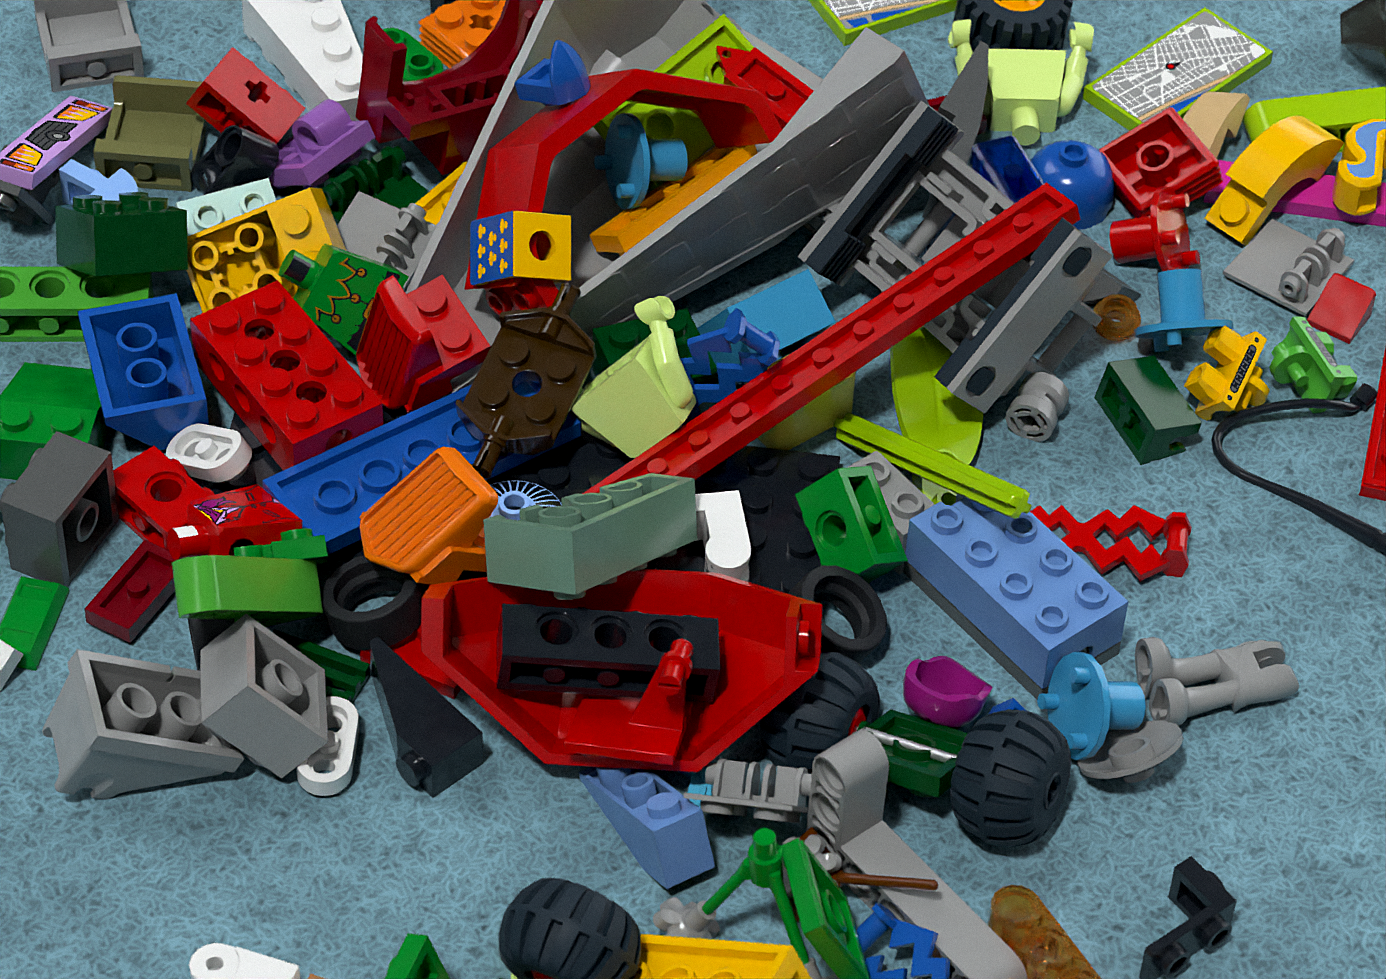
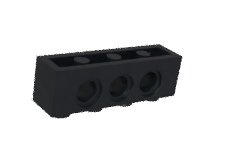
M502 603L497 632L496 689L642 698L659 666L661 657L670 651L673 641L685 639L693 646V655L690 658L693 667L690 677L686 680L685 701L712 703L720 674L718 618H705L694 615L648 614L639 611L591 610L583 607L562 608L536 606L533 604Z

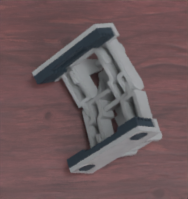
M920 101L798 257L817 274L842 287L853 273L858 270L881 291H885L921 267L922 264L920 262L922 260L927 263L1015 203L951 151L965 133L945 116L923 101ZM920 185H922L939 201L903 244L884 231ZM953 213H956L955 217L951 220V222L947 225V227L943 230V232L939 235V237L935 240V242L931 245V247L927 250L923 257L920 258L919 255L923 252V250L927 247V245L931 242V240L935 237V235L939 232V230L943 227V225L947 222ZM1061 218L1036 250L923 325L953 353L934 377L952 394L983 413L988 411L1000 395L1005 396L1026 370L1031 373L1046 372L1056 377L1053 371L1087 329L1092 324L1097 326L1102 320L1082 300L1099 281L1101 276L1098 273L1111 259L1112 255L1071 223ZM980 298L984 299L992 307L995 308V310L988 317V320H986L985 317L989 314V312L992 309L989 306H987ZM1069 310L1074 312L1075 315L1038 360L1032 355Z

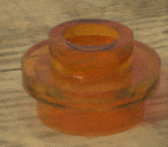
M1109 295L1097 303L1093 309L1102 318L1097 326L1093 325V328L1105 339L1111 341L1130 339L1134 336V329L1140 327V312L1135 302L1125 295ZM1111 319H1117V320H1119V321H1121V322H1116V321H1113V320H1111Z

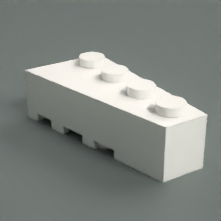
M242 0L244 33L251 41L255 40L261 47L262 55L271 65L275 64L284 75L285 83L293 92L297 91L305 101V107L308 111L324 100L331 99L339 103L346 110L352 121H359L355 115L363 54L341 0Z

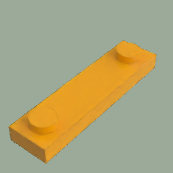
M755 145L722 149L715 146L687 166L686 174L682 180L666 181L645 195V199L638 208L625 209L589 234L596 251L618 253L619 256L623 255L756 155L758 152Z

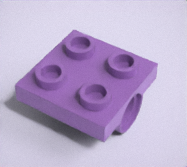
M331 99L324 100L297 119L292 125L293 136L278 146L279 160L275 170L268 177L270 184L276 190L292 185H302L304 189L322 184L329 178L328 171L337 165L346 164L362 154L360 148L375 138L368 120L352 121L346 110L339 103Z

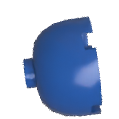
M1074 140L1054 141L1043 146L1028 161L1021 184V199L1047 182L1077 204L1080 220L1073 224L1077 229H1088L1101 223L1107 217L1108 211L1113 205L1115 181L1113 180L1112 169L1107 157L1098 148L1085 142Z

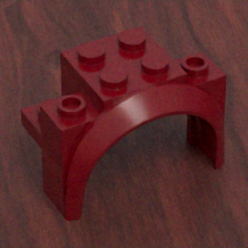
M506 0L495 27L482 44L469 56L439 74L414 81H403L407 47L403 42L396 44L377 24L378 18L376 16L371 17L365 22L362 72L355 117L359 121L368 120L375 139L379 144L406 137L408 141H412L442 175L452 173L464 162H468L543 0Z

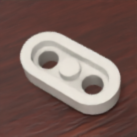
M198 423L184 428L174 436L166 449V456L169 459L174 458L178 460L190 477L212 482H225L236 480L246 472L252 457V449L240 433L235 430Z
M326 697L327 729L338 728L339 731L333 732L328 730V742L297 766L299 784L307 792L314 795L329 796L336 794L347 787L352 777L359 735V718L356 707L350 701L341 697ZM323 770L331 771L330 773L326 774L318 773Z

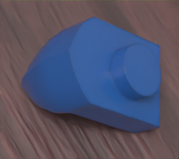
M560 40L554 42L550 59L544 58L514 82L519 100L539 102L545 106L567 104L585 96L590 88L587 70L580 55L572 46Z

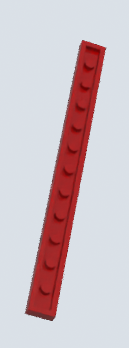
M1046 182L584 493H600L599 487L649 473L694 478L696 480L1032 253L1040 246L1061 218H1064L1072 225L1079 221L1080 215L1077 204Z

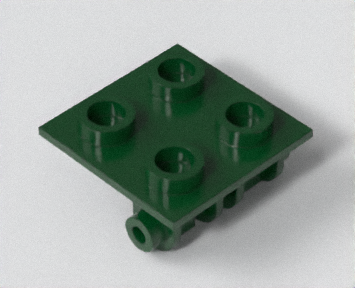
M385 146L379 153L371 157V161L362 159L359 161L358 166L352 165L341 175L325 181L322 189L336 223L340 222L359 191L399 209L407 208L410 203H416L429 192L402 170V164L406 162V156L399 146L393 148Z

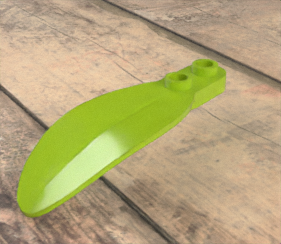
M922 326L890 348L892 392L902 435L966 464H970L979 445L983 412L952 394L934 377L953 353ZM912 474V483L934 504L940 501L945 505L956 503V493Z

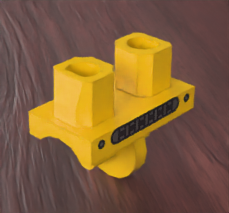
M1225 325L1208 334L1203 348L1207 354L1218 361L1216 368H1213L1207 362L1196 366L1190 372L1184 385L1200 401L1195 410L1196 415L1208 421L1216 411L1230 412L1234 410L1238 412L1246 409L1248 404L1258 406L1265 403L1269 395V388L1260 379L1263 370L1255 366L1267 341L1265 337L1257 331L1242 337Z

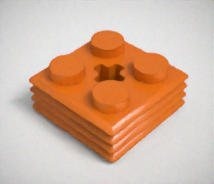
M456 0L450 4L442 5L434 13L419 20L421 25L419 28L421 32L419 38L422 39L419 43L437 56L444 65L451 68L469 56L488 37L500 18L506 0Z

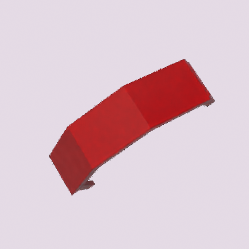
M637 68L588 76L590 88L585 96L567 104L545 106L488 150L476 220L509 211L542 213L550 168L555 156L625 101L689 110L695 113L701 119L714 144L719 149L771 143L782 131V128L761 91ZM535 232L530 238L529 247L532 255L540 260L536 249L538 232ZM469 259L464 290L485 289L487 303L498 315L506 311L548 308L552 306L559 292L552 280L516 277L480 286L471 285Z

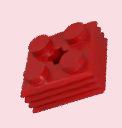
M1172 107L1163 110L1099 149L1107 157L1112 169L1113 180L1115 181V194L1135 218L1150 216L1153 193L1158 187H1171L1176 194L1187 193L1190 203L1223 182L1219 161Z

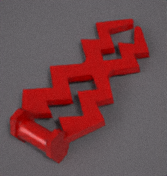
M1040 505L1030 511L1051 531L1061 527L1066 533V536L1061 540L1074 552H1083L1101 575L1124 561L1139 581L1161 571L1166 576L1182 578L1189 565L1187 545L1192 527L1186 513L1172 512L1166 519H1163L1133 505L1120 519L1109 509H1106L1089 521L1079 523L1063 505L1059 506L1050 515ZM1139 526L1147 538L1153 542L1163 533L1167 540V547L1160 555L1154 546L1150 544L1141 553L1126 535ZM1104 529L1117 542L1108 549H1105L1095 538Z

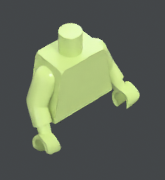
M971 19L955 21L948 36L950 48H957V56L954 59L958 76L973 54L970 46ZM1074 22L1075 29L1069 31L1072 52L1066 61L1065 50L989 49L988 86L983 114L987 118V124L991 131H1012L1013 140L1017 144L1024 146L1031 145L1039 140L1040 132L1055 131L1057 117H1064L1071 112L1082 90L1088 65V59L1085 58L1086 51L1091 52L1094 28L1092 25Z
M665 296L648 298L634 306L635 313L639 319L649 325L651 334L590 381L584 389L581 387L571 408L574 415L581 421V429L620 449L630 458H636L681 428L697 403L696 397L693 394L694 390L678 354L673 329L668 328L666 322L674 317L675 308L673 302Z

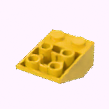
M309 187L188 236V270L186 272L201 310L204 313L277 280L294 297L299 286L279 276L281 264L291 250L294 249L315 260L325 243L344 250L346 248L323 189Z

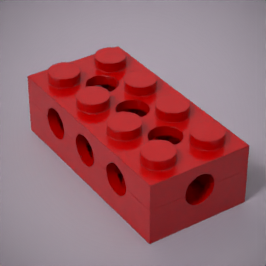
M278 280L190 318L192 347L198 367L283 471L383 425V403Z

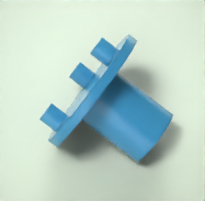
M622 113L615 116L610 123L606 136L605 154L597 155L594 159L596 170H605L610 193L615 203L622 209L638 208L645 199L649 182L682 180L686 174L688 164L687 150L682 139L679 137L647 139L639 118L632 113Z
M1176 269L1157 273L1161 323L1137 327L1134 329V335L1137 338L1153 339L1154 352H1168L1169 346L1182 345V337L1208 335L1211 331L1224 325L1231 330L1234 327L1231 320L1205 319L1202 270Z
M1072 652L1062 657L1054 668L1048 686V693L1039 694L1037 699L1039 709H1047L1048 721L1065 736L1070 747L1071 759L1085 760L1093 757L1104 744L1108 730L1136 729L1140 726L1145 716V696L1138 683L1133 681H1107L1101 665L1092 655L1083 652Z

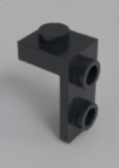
M1192 856L1174 867L1168 898L1189 919L1146 947L1139 974L1140 979H1157L1162 975L1166 978L1175 976L1187 965L1192 955L1203 948L1209 951L1218 948L1232 932L1231 922L1237 900L1225 889L1222 881L1215 873L1206 871Z

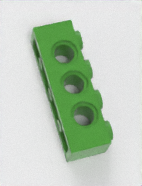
M64 266L0 267V342H84L78 311L153 298L152 274L148 272L92 276Z

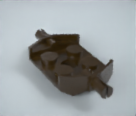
M562 283L552 306L548 308L542 307L501 312L499 315L501 328L463 403L459 399L455 402L458 417L471 435L482 444L472 466L480 475L482 473L483 478L488 479L491 477L500 455L505 457L508 453L535 455L553 447L597 356L595 343L570 317V313L578 297L581 295L580 289L573 284L569 288V283ZM524 381H536L542 386L538 393L529 397L520 396L514 392L515 388Z

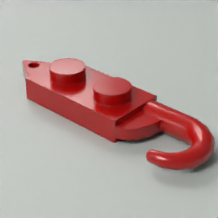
M716 46V57L724 74L723 84L761 91L782 130L814 91L756 47L751 51Z

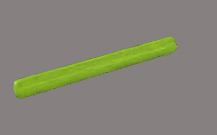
M846 413L843 419L836 418L833 426L837 428L835 436L839 441L868 454L877 450L892 465L1007 517L1018 519L1022 512L1028 514L1032 505L1027 503L1030 494L1026 489L855 414Z

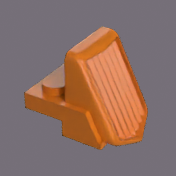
M440 447L396 486L390 489L366 512H362L359 518L361 519L360 533L365 558L370 562L391 570L409 573L417 583L422 584L457 581L463 570L487 572L483 519L489 518L498 503V494L457 449Z

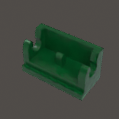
M1147 356L1108 362L1094 398L1139 464L1144 465L1150 463V461L1160 460L1185 452L1186 448L1181 442L1170 443L1177 437H1187L1198 433L1202 422L1156 357Z

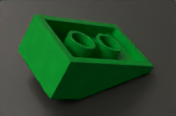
M28 362L22 365L0 395V478L18 480L28 467L33 453L38 448H43L56 431L103 449L109 426L105 425L91 369Z

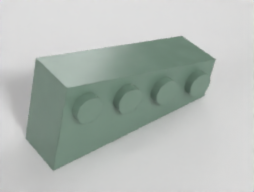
M649 473L599 487L600 493H576L562 497V506L543 509V506L533 505L519 509L520 520L505 519L501 515L483 519L487 582L552 591L557 599L572 600L584 597L586 590L594 586L615 583L617 576L627 571H638L647 568V562L653 559L673 556L677 554V548L697 540L695 479Z

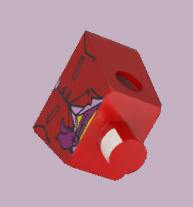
M258 484L192 500L187 506V526L172 528L168 531V549L174 560L205 555L234 556V548L266 545L271 544L273 541H281V532L302 529V519Z

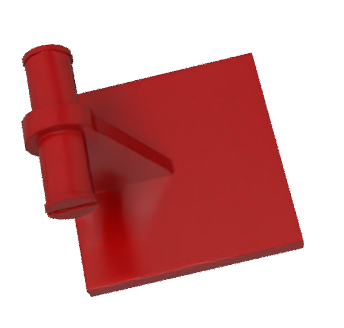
M685 639L673 641L670 651L661 657L659 666L642 698L584 694L565 739L564 752L580 753L590 759L611 757L635 760L637 763L645 766L673 765L692 713V702L685 701L686 680L690 677L693 667L690 659L693 655L692 644Z

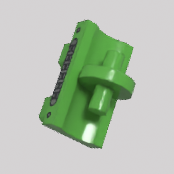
M1292 317L1289 322L1290 329L1287 336L1271 352L1274 359L1269 368L1273 378L1278 383H1292L1302 399L1332 400L1333 398H1347L1357 382L1358 377L1350 365H1338L1333 359L1334 342L1327 332H1315L1305 317ZM1309 408L1312 413H1321L1326 411V409L1322 408Z

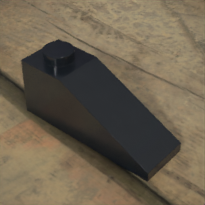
M377 636L369 642L371 676L395 754L397 769L410 786L415 787L419 785L434 798L483 764V732Z

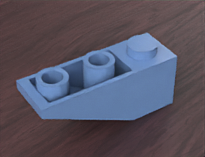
M589 767L578 772L580 780L643 870L666 889L715 867L702 809L689 799L683 798L684 796L651 770Z

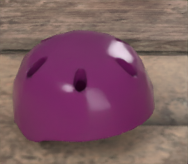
M936 656L929 660H913L908 665L903 679V697L908 708L925 721L950 728L964 727L978 717L992 690L990 684L959 662L947 656Z

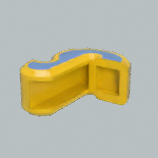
M1369 119L1353 125L1345 137L1341 161L1338 163L1333 185L1332 199L1340 210L1350 215H1365L1376 209L1377 187L1382 183V169H1386V119Z

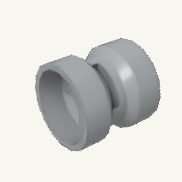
M1046 372L1028 374L1019 387L1018 397L1011 402L1006 412L1005 419L1008 427L1014 434L1032 441L1041 442L1047 440L1056 427L1057 417L1063 413L1068 404L1070 396L1068 388L1060 379Z

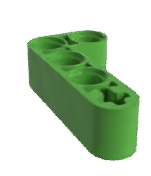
M205 555L172 562L179 618L235 620L236 622L243 615L247 614L264 627L323 614L316 560Z

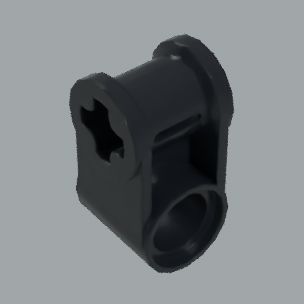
M236 125L228 126L222 131L208 152L193 166L191 170L192 181L195 187L202 190L203 195L266 179L277 166L279 160L278 146L274 141Z

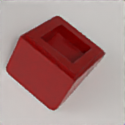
M1334 273L1325 285L1307 321L1311 327L1327 332L1328 335L1350 344L1372 314L1376 291L1339 273Z

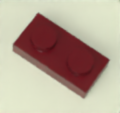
M144 540L85 607L86 623L131 643L175 591L172 562L176 560L172 558L169 550Z

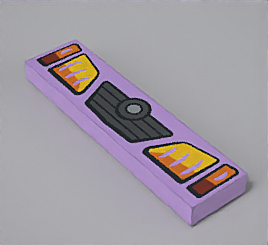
M69 96L0 152V180L31 191L108 126L113 108Z

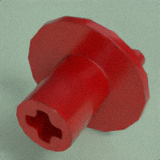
M1167 186L1158 187L1153 193L1150 216L1113 221L1110 227V245L1115 260L1122 264L1157 258L1162 271L1189 269L1190 265L1200 264L1198 250L1190 251L1189 231L1183 209L1189 207L1188 194H1176L1171 187Z

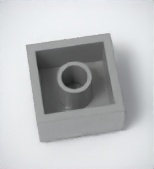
M247 614L243 615L200 650L201 723L213 736L224 738L243 751L254 764L266 767L280 778H283L328 742L325 670Z

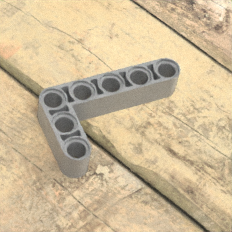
M860 729L815 756L812 766L806 831L813 827L826 840V846L829 851L840 856L841 868L844 873L932 879L938 882V888L935 891L846 885L855 894H858L857 896L870 909L876 903H881L893 912L899 920L938 933L932 958L950 959L949 979H1028L1025 967L1016 953L883 821L889 762L879 740L868 730ZM913 945V946H908V948H909L912 952H913V950H914V945Z

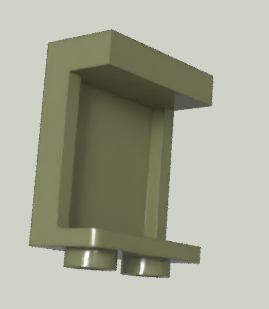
M116 75L112 84L114 105L105 139H97L93 151L95 170L99 171L103 176L110 178L122 168L134 178L138 188L192 192L191 170L195 163L199 161L208 122L185 103L202 84V81Z

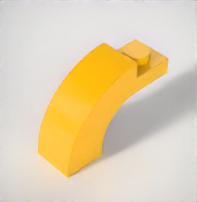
M1291 116L1278 121L1261 133L1232 164L1225 174L1231 180L1204 219L1244 246L1248 245L1281 197L1292 186L1303 179L1313 178L1318 182L1344 142L1303 116Z

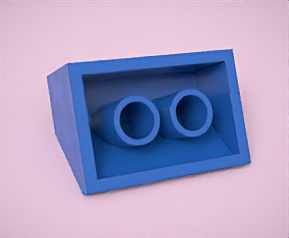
M177 293L78 311V318L106 426L150 446H156L159 450L167 449L174 436L184 428L198 423L209 425L207 399Z

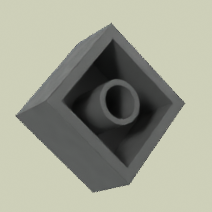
M56 431L43 448H38L33 453L26 470L15 483H10L5 488L0 499V511L2 512L5 528V544L8 548L11 569L35 579L60 583L66 587L69 586L119 521L111 452Z

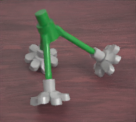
M761 828L754 833L753 843L748 849V857L742 861L737 871L707 901L703 900L698 904L691 901L683 906L677 897H672L661 903L660 910L653 915L654 925L668 932L664 936L714 939L720 931L719 924L714 919L716 917V909L745 880H751L756 886L769 888L773 892L790 944L793 945L811 979H839L836 974L821 977L815 959L808 956L789 901L793 897L783 859V850L781 845L776 842V834L771 829ZM810 835L807 837L804 843L828 873L835 872L841 868V858L838 854L822 853L826 846V840L822 836ZM798 837L788 838L784 841L783 844H786Z

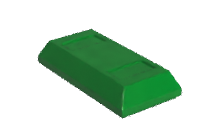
M22 576L18 579L0 621V639L24 654L16 667L37 670L70 592L68 587L60 583Z

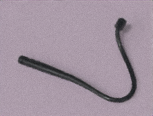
M1362 384L1351 396L1350 402L1314 398L1283 400L1240 410L1227 416L1218 424L1211 439L1213 453L1220 464L1231 474L1295 503L1386 556L1385 532L1383 533L1382 530L1308 495L1244 470L1228 458L1223 450L1221 441L1226 430L1233 424L1267 413L1302 408L1333 409L1345 412H1355L1359 409L1366 411L1377 398V392L1372 386Z

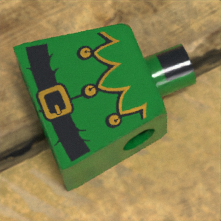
M326 243L321 247L315 260L294 249L291 250L285 257L279 270V276L299 286L293 298L311 320L354 355L357 353L360 338L380 282L394 275L403 288L409 277L390 265Z

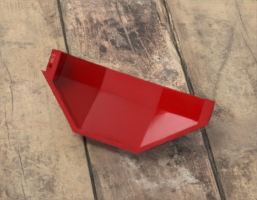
M655 569L627 571L618 575L615 583L594 586L586 590L584 597L572 600L557 599L552 591L487 582V577L429 586L422 597L421 652L544 764L699 772L817 673L821 658L823 604L716 572ZM502 603L533 604L536 606L562 608L583 607L591 610L639 611L648 614L694 615L697 617L718 618L720 674L713 702H692V713L674 764L645 766L637 763L635 760L611 757L590 759L580 753L564 752L565 739L584 694L496 689L497 632Z

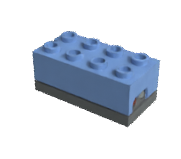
M957 494L956 503L953 505H945L940 501L909 519L905 551L908 561L904 563L903 573L1035 699H1038L1041 693H1048V686L1054 668L1063 656L1072 652H1083L1092 655L1102 665L1119 654L1129 601L1030 511L1028 514L1022 512L1018 519H1012Z

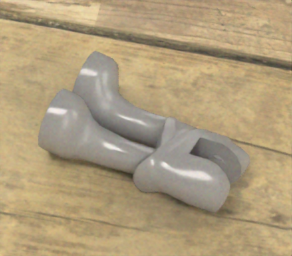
M1141 638L1136 644L1135 668L1138 685L1142 688L1145 699L1150 698L1149 712L1153 721L1173 722L1181 726L1186 718L1231 704L1233 712L1236 713L1241 708L1250 704L1288 697L1295 694L1299 689L1298 679L1293 669L1289 665L1282 664L1285 660V651L1281 642L1265 640L1247 641L1236 647L1214 649L1208 654L1188 658H1172L1168 647L1160 638ZM1211 679L1215 681V684L1188 688L1184 687L1187 685Z

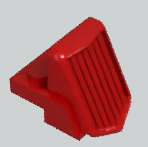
M443 274L408 294L405 293L397 279L392 275L381 281L376 289L357 348L356 359L361 379L383 403V406L389 410H397L403 406L406 412L410 413L452 392L450 380L484 362L491 346Z

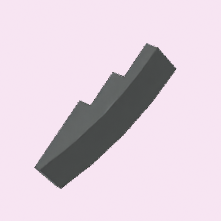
M982 41L976 47L938 109L940 114L965 133L951 151L966 164L981 124L988 86L989 45ZM931 193L922 216L923 218L927 216L939 201Z

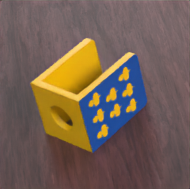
M509 211L472 221L470 224L471 285L480 286L516 277L552 280L554 284L571 281V216ZM535 232H538L536 249L540 260L532 255L529 247L530 238Z

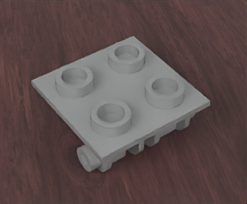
M359 191L338 223L337 228L347 251L390 265L409 276L403 286L405 291L436 225L424 220L426 211L415 203H410L407 208L399 209Z
M1271 219L1226 267L1223 275L1306 317L1314 308L1330 277L1334 273L1344 275L1353 265L1354 259L1343 254L1345 235L1337 228L1322 230L1317 236V240H1314Z
M719 758L717 763L709 762L705 772L706 784L713 785L712 796L684 792L683 798L701 800L700 808L703 812L747 817L748 806H754L753 818L800 823L801 812L808 813V807H805L806 796H810L812 774H808L807 768L778 766L776 776L775 765L767 764L763 773L761 796H758L760 783V765L758 762H751L748 768V762Z

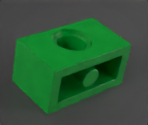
M871 466L837 468L795 494L802 511L803 521L810 532L820 558L821 566H840L856 573L867 583H870L908 561Z

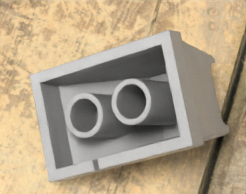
M79 649L76 650L67 663L69 675L42 729L45 737L53 738L59 762V774L54 784L55 789L59 793L71 795L82 788L89 787L93 789L90 793L92 798L109 799L127 791L218 775L225 771L234 773L244 760L240 749L224 738L213 736L201 723V671L176 666L170 670L169 665Z

